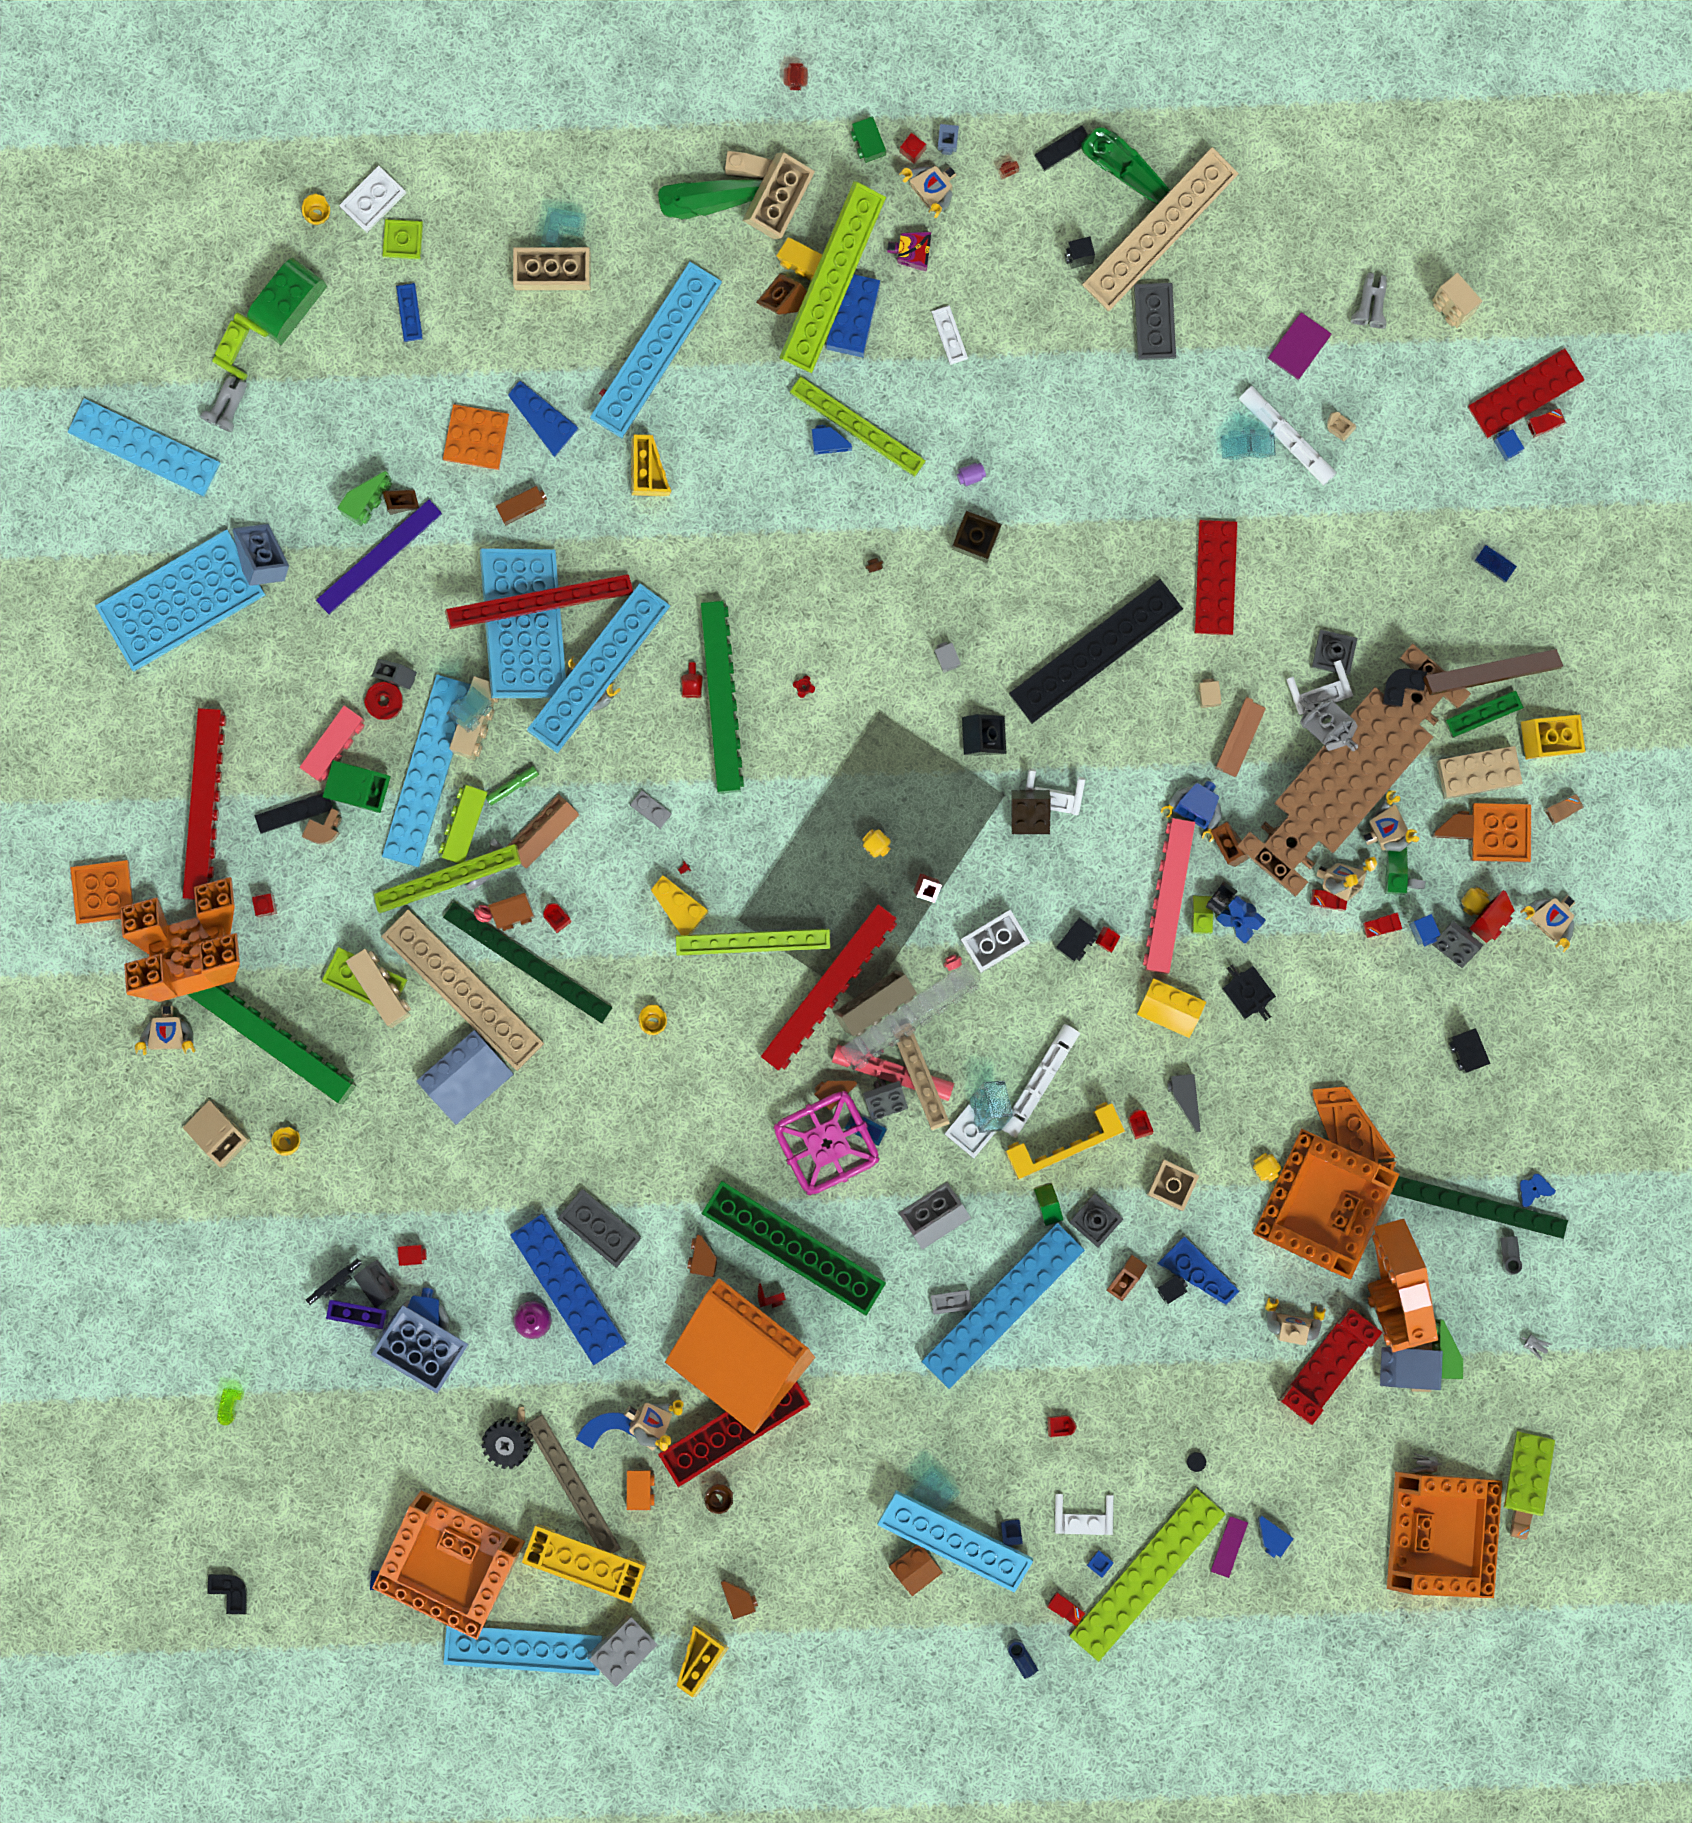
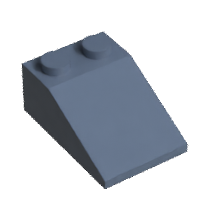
M269 524L233 528L242 572L249 586L285 581L289 564Z
M1382 1347L1380 1386L1441 1390L1443 1351L1407 1348L1392 1352L1391 1347Z

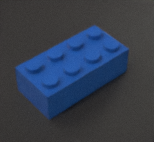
M853 275L830 329L826 345L827 350L864 358L879 294L880 280Z

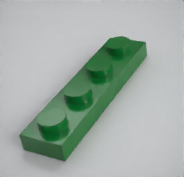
M1513 691L1445 720V723L1452 738H1455L1519 711L1524 707L1517 691Z

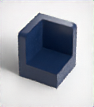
M1020 1520L1001 1521L1003 1543L1007 1546L1023 1544Z

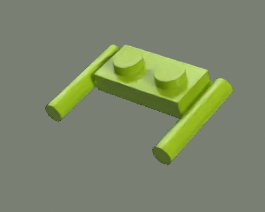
M237 312L234 315V320L230 322L212 362L245 381L248 375L232 364L241 349L249 329L265 338L268 336V333Z

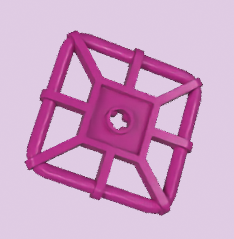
M846 1091L834 1093L811 1105L809 1103L805 1105V1108L774 1124L773 1129H775L776 1138L787 1158L786 1162L791 1166L801 1188L807 1195L811 1196L841 1182L845 1183L848 1181L847 1179L879 1163L878 1150L867 1130L868 1126L865 1121L863 1122L853 1099ZM839 1100L832 1119L820 1124L814 1111ZM845 1102L856 1125L842 1131L838 1118ZM810 1114L815 1124V1127L805 1132L786 1126ZM860 1131L870 1154L851 1148L846 1137ZM783 1132L803 1138L807 1149L793 1155ZM823 1139L832 1140L830 1147L821 1145L824 1143ZM811 1154L816 1165L808 1184L797 1161ZM852 1154L868 1161L844 1172L838 1159ZM833 1162L839 1175L814 1186L821 1167Z

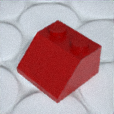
M1503 890L1491 900L1487 908L1469 928L1486 943L1491 939L1495 941L1502 933L1500 928L1503 925L1506 927L1513 919L1511 915L1515 910L1507 892Z

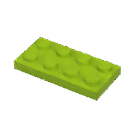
M338 947L322 982L374 1006L345 962L353 957L354 954ZM386 970L391 977L388 979L389 982L395 984L402 994L408 980Z
M1519 1431L1516 1432L1504 1508L1538 1516L1544 1515L1555 1440Z

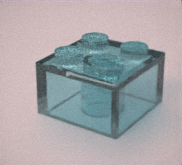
M1005 1081L983 1082L970 1099V1105L974 1109L975 1114L974 1123L978 1127L979 1133L1001 1131L1013 1117Z
M933 1465L905 1492L907 1496L941 1513L961 1493Z

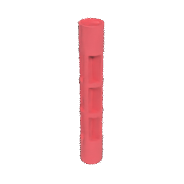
M839 1044L837 1045L832 1063L847 1068L852 1066L853 1070L892 1083L900 1081L901 1086L915 1090L905 1066ZM931 1075L940 1099L949 1101L955 1083Z

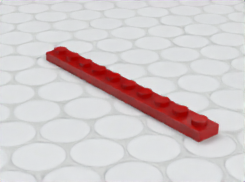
M629 574L448 608L445 610L449 629L631 595L633 588Z

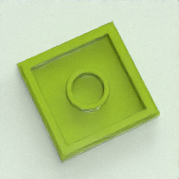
M385 219L382 256L387 258L421 259L423 221Z

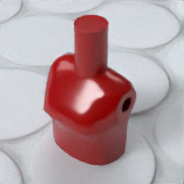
M689 662L688 674L681 676L682 697L701 698L703 676L696 674V663Z

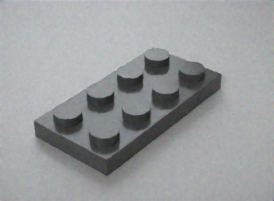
M1135 284L1138 361L1176 359L1173 284Z
M583 1189L557 1218L616 1268L642 1239Z

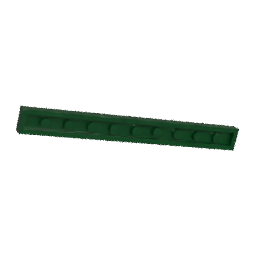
M455 902L452 903L444 915V919L601 1024L613 1009L485 922L477 920L476 916Z
M1400 1176L1391 1192L1392 1195L1561 1239H1564L1568 1220Z

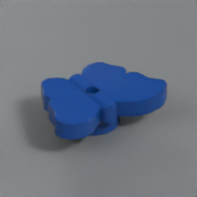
M1534 1174L1530 1180L1520 1181L1523 1207L1530 1206L1534 1199L1539 1198L1540 1195L1551 1196L1556 1192L1540 1174Z

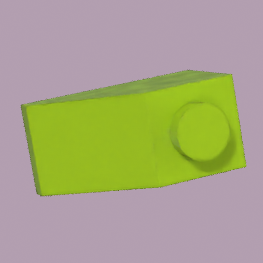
M1193 896L1192 934L1211 935L1213 933V911L1206 908L1212 896Z

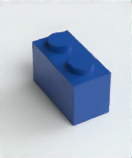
M1432 914L1409 924L1418 945L1423 944L1425 947L1437 941L1436 938L1441 935Z

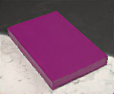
M1301 312L1268 359L1299 381L1332 333Z

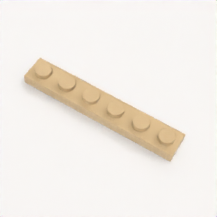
M910 1023L892 1029L893 1036L931 1130L950 1124Z

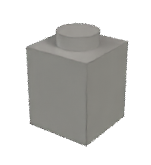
M944 642L937 645L934 653L943 673L961 666L953 643L948 644Z

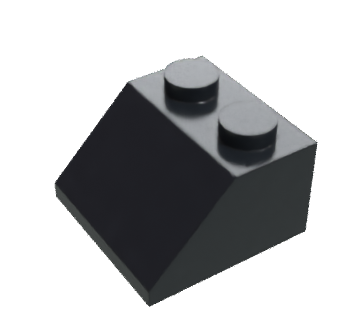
M975 714L962 717L964 755L1007 754L1005 716Z
M1476 1028L1449 1038V1049L1451 1053L1456 1054L1458 1059L1455 1061L1459 1071H1463V1074L1491 1064Z

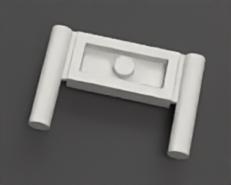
M1341 660L1334 662L1340 681L1312 691L1299 694L1294 677L1286 679L1299 715L1304 714L1306 711L1300 704L1303 698H1306L1310 703L1330 698L1336 703L1353 696Z
M1029 769L1025 790H1050L1051 810L1079 815L1086 780L1084 777H1078L1075 795L1070 792L1041 787L1033 788L1036 770Z
M1055 1494V1533L1113 1535L1114 1495H1106L1105 1515L1063 1514V1494Z

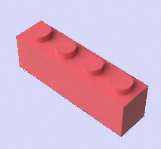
M343 706L299 768L317 781L321 782L322 779L325 781L328 778L332 761L340 762L342 759L340 754L344 749L348 750L354 741L352 740L353 736L363 730L365 720L346 706Z

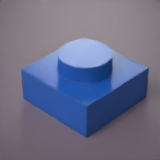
M1098 1550L1087 1566L1103 1578L1114 1562Z

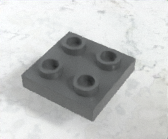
M1320 630L1312 668L1337 673L1334 662L1341 660L1345 673L1349 676L1358 638Z
M1452 921L1432 945L1459 967L1463 968L1477 954L1483 944L1472 936L1473 931L1469 930L1467 932L1468 926L1460 927Z
M879 1079L881 1086H879L877 1080L874 1082V1090L863 1093L872 1121L908 1109L900 1081L886 1085L885 1080Z
M1094 1193L1069 1223L1099 1248L1122 1222L1123 1218Z

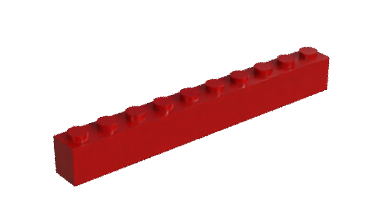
M198 708L183 899L195 900L194 887L210 883V878L214 877V867L211 866L212 859H215L216 856L213 840L217 839V829L214 828L215 821H218L219 818L216 802L220 801V791L217 789L218 783L222 781V772H219V764H223V753H220L221 745L225 743V734H222V727L226 726L227 719L226 715H223L224 712L219 709Z
M879 904L876 906L760 1056L778 1071L781 1068L785 1070L791 1063L789 1059L793 1053L797 1055L803 1047L801 1042L805 1038L809 1039L815 1032L813 1029L815 1024H821L827 1016L825 1011L829 1007L832 1009L838 1002L836 997L840 992L843 994L850 986L849 980L859 975L862 971L860 966L863 962L868 963L873 957V949L876 946L879 948L886 940L883 936L887 931L891 933L897 926L895 922L897 918Z

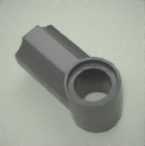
M1518 1237L1500 1238L1503 1260L1502 1269L1508 1275L1518 1274L1522 1270ZM1510 1261L1516 1263L1517 1267L1514 1272L1508 1269Z

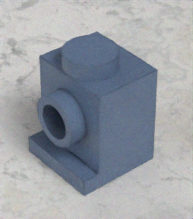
M940 124L938 150L942 154L952 155L953 152L957 151L959 126ZM946 139H950L951 144L945 143L944 141Z

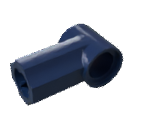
M1018 1639L1011 1640L1007 1645L1009 1655L1023 1678L1031 1677L1039 1671L1023 1642ZM1014 1645L1021 1646V1651L1017 1654L1011 1652V1648Z

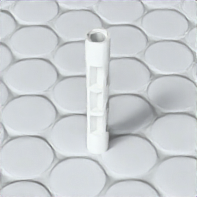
M1253 386L1241 395L1239 400L1323 486L1337 474L1323 457L1297 433Z
M1067 1024L1062 1026L1002 1124L1001 1130L1017 1138L1079 1037L1080 1032Z

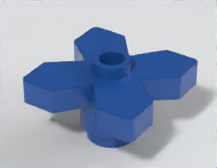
M1236 896L1228 905L1230 910L1224 909L1216 920L1224 927H1235L1236 937L1243 943H1247L1254 934L1252 929L1258 930L1266 919L1259 913H1256L1257 910L1253 904L1246 903L1239 896Z

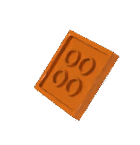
M453 404L443 461L499 470L509 414Z
M1473 803L1472 861L1531 862V804Z
M128 860L70 867L76 924L121 919L120 907L133 904Z

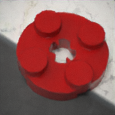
M378 682L368 689L364 703L371 716L378 720L386 721L395 718L403 708V696L395 685L387 682ZM382 696H385V699L389 698L388 705H379Z

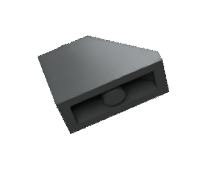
M378 659L372 677L410 690L417 672L401 664Z

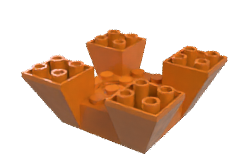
M231 877L194 887L197 917L171 925L167 924L157 897L120 907L123 938L149 954L147 958L124 964L127 995L161 1002L234 982L240 966L237 933L231 934L235 909Z

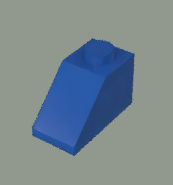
M827 425L815 426V429H812L814 455L852 451V444L833 428L827 427Z
M1260 1515L1258 1521L1262 1543L1266 1547L1265 1552L1273 1558L1276 1555L1281 1558L1294 1538Z

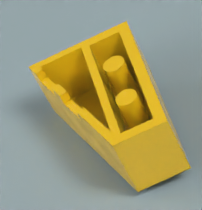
M788 237L776 256L783 268L787 270L792 269L800 277H805L812 281L822 254Z
M633 435L631 439V495L670 496L672 491L668 484L653 435Z
M663 875L651 889L680 935H691L709 912Z
M693 1626L677 1687L691 1697H697L729 1647L699 1626Z

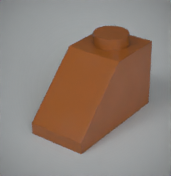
M1457 811V814H1454L1432 833V837L1471 840L1473 838L1474 815H1469L1468 811Z
M1228 822L1211 831L1228 865L1236 867L1250 859L1237 848L1242 839Z
M822 1081L815 1087L816 1093L814 1095L819 1100H822L837 1092L846 1091L848 1094L858 1083L856 1081H827L826 1083ZM839 1100L827 1105V1109L831 1111Z
M1131 1255L1106 1291L1123 1301L1139 1281L1148 1265Z
M727 1580L721 1581L733 1619L756 1612L755 1607L758 1606L755 1595L751 1596L749 1591Z

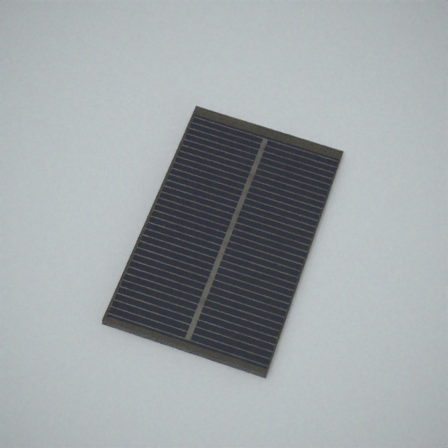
M879 712L738 921L754 932L829 929L830 949L784 951L820 976H823L879 904L897 918L895 921L897 926L891 933L887 931L883 936L886 940L879 948L876 946L873 949L872 953L874 955L868 963L863 962L860 966L862 971L859 975L849 980L850 986L845 993L855 998L883 978L933 902L917 897L913 891L920 873L938 879L942 885L941 891L1005 795ZM872 829L874 831L880 829L891 840L888 846L891 850L884 857L881 855L876 858L872 857L863 848L864 841L862 839Z

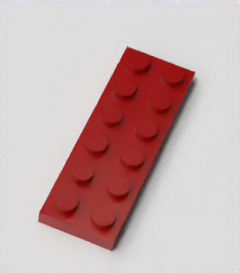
M1564 348L1470 404L1468 409L1488 439L1584 382L1585 379Z
M1199 520L1195 634L1233 636L1237 522Z

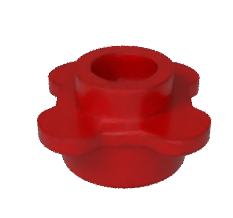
M804 676L799 681L796 680L793 683V687L797 689L800 698H804L808 693L815 692V687L811 684L809 676Z

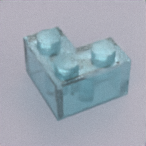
M548 207L541 241L542 248H562L565 234L584 237L587 221L586 214Z
M1245 427L1243 431H1229L1227 435L1221 436L1222 459L1239 460L1247 457L1263 459L1276 456L1274 433L1266 432V429L1254 430V427Z
M472 686L462 700L458 699L446 714L453 722L469 733L470 730L474 731L480 724L478 720L491 711L492 702Z

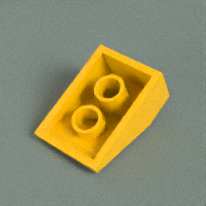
M1581 715L1538 718L1521 722L1526 760L1586 752Z

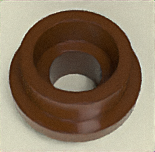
M874 558L868 560V564L865 565V569H868V572L871 573L883 569L882 564L884 562Z

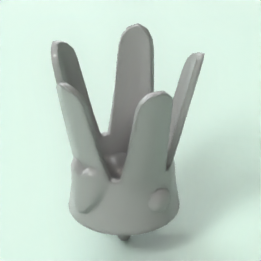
M1532 1334L1528 1339L1522 1337V1339L1527 1341L1523 1347L1529 1349L1542 1361V1357L1538 1354L1537 1350L1546 1354L1548 1350L1543 1346L1549 1347L1548 1345L1552 1344L1539 1340Z
M1414 1453L1417 1456L1423 1457H1413V1459H1417L1416 1464L1424 1466L1413 1468L1412 1472H1436L1438 1465L1442 1464L1438 1463L1437 1457H1426Z

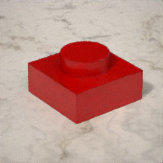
M1103 926L1095 943L1107 952L1112 953L1121 936L1110 928Z

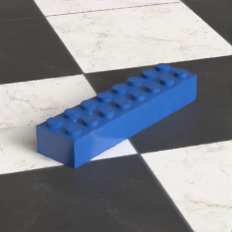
M545 1214L539 1215L510 1234L593 1366L627 1344Z

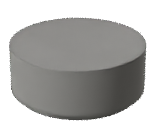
M1408 879L1407 887L1425 889L1426 881Z

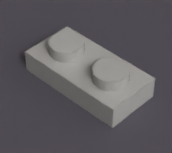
M643 791L638 794L630 805L659 829L662 828L672 815V813Z
M969 1290L931 1295L934 1315L972 1309Z

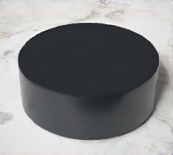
M1193 1452L1187 1458V1466L1194 1472H1200L1206 1466V1458L1199 1452Z

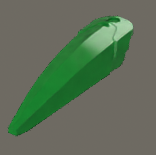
M1097 127L1082 142V151L1091 161L1155 204H1158L1170 191L1138 152L1131 148L1116 133Z
M718 180L666 185L660 188L658 192L660 208L664 216L668 218H679L682 220L701 215L707 216L751 202L762 180Z

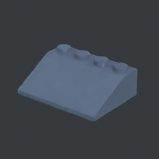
M474 1030L416 1082L452 1122L457 1125L514 1074L478 1032Z
M402 1305L382 1330L371 1347L370 1352L372 1356L438 1394L469 1344Z

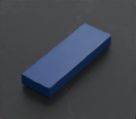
M412 283L396 286L404 342L422 340L423 335L416 285Z

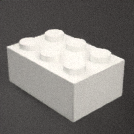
M1011 910L960 940L980 974L1030 944Z

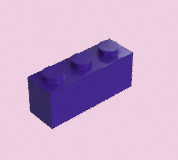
M329 1300L326 1319L384 1329L387 1325L389 1310Z

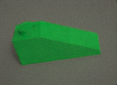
M1407 847L1400 852L1387 850L1385 894L1405 895L1408 883Z

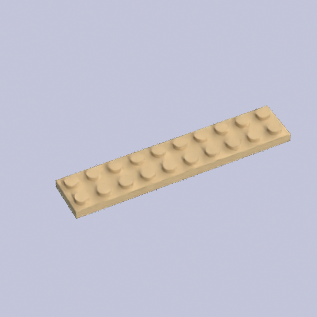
M1211 147L1081 285L1107 311H1110L1239 173Z
M407 910L381 936L515 1070L518 1071L544 1045L410 910Z

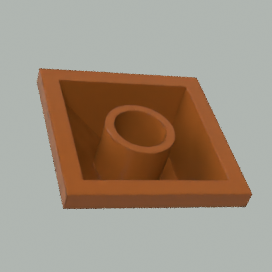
M779 274L756 303L778 315L799 312L807 290L799 282Z

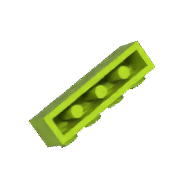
M463 785L462 788L459 787L456 798H458L457 805H453L450 813L452 817L451 823L446 825L444 835H446L445 841L440 843L438 849L440 858L458 864L465 862L488 792L468 785Z

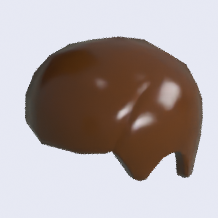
M721 1484L711 1486L704 1495L705 1507L715 1514L727 1512L733 1504L732 1490L726 1485ZM716 1494L720 1495L723 1498L722 1504L719 1501Z

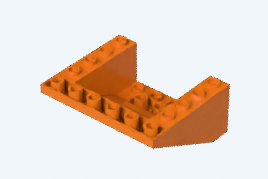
M1301 1129L1253 1234L1351 1280L1374 1231V1226L1377 1225L1400 1174Z
M718 1278L704 1296L665 1363L755 1434L816 1357L808 1347Z
M1395 1472L1387 1589L1412 1595L1494 1598L1502 1481Z
M421 1490L407 1510L372 1589L477 1640L525 1541Z

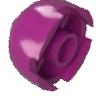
M527 1301L517 1308L513 1322L516 1331L522 1337L538 1339L549 1331L552 1317L548 1307L543 1303Z

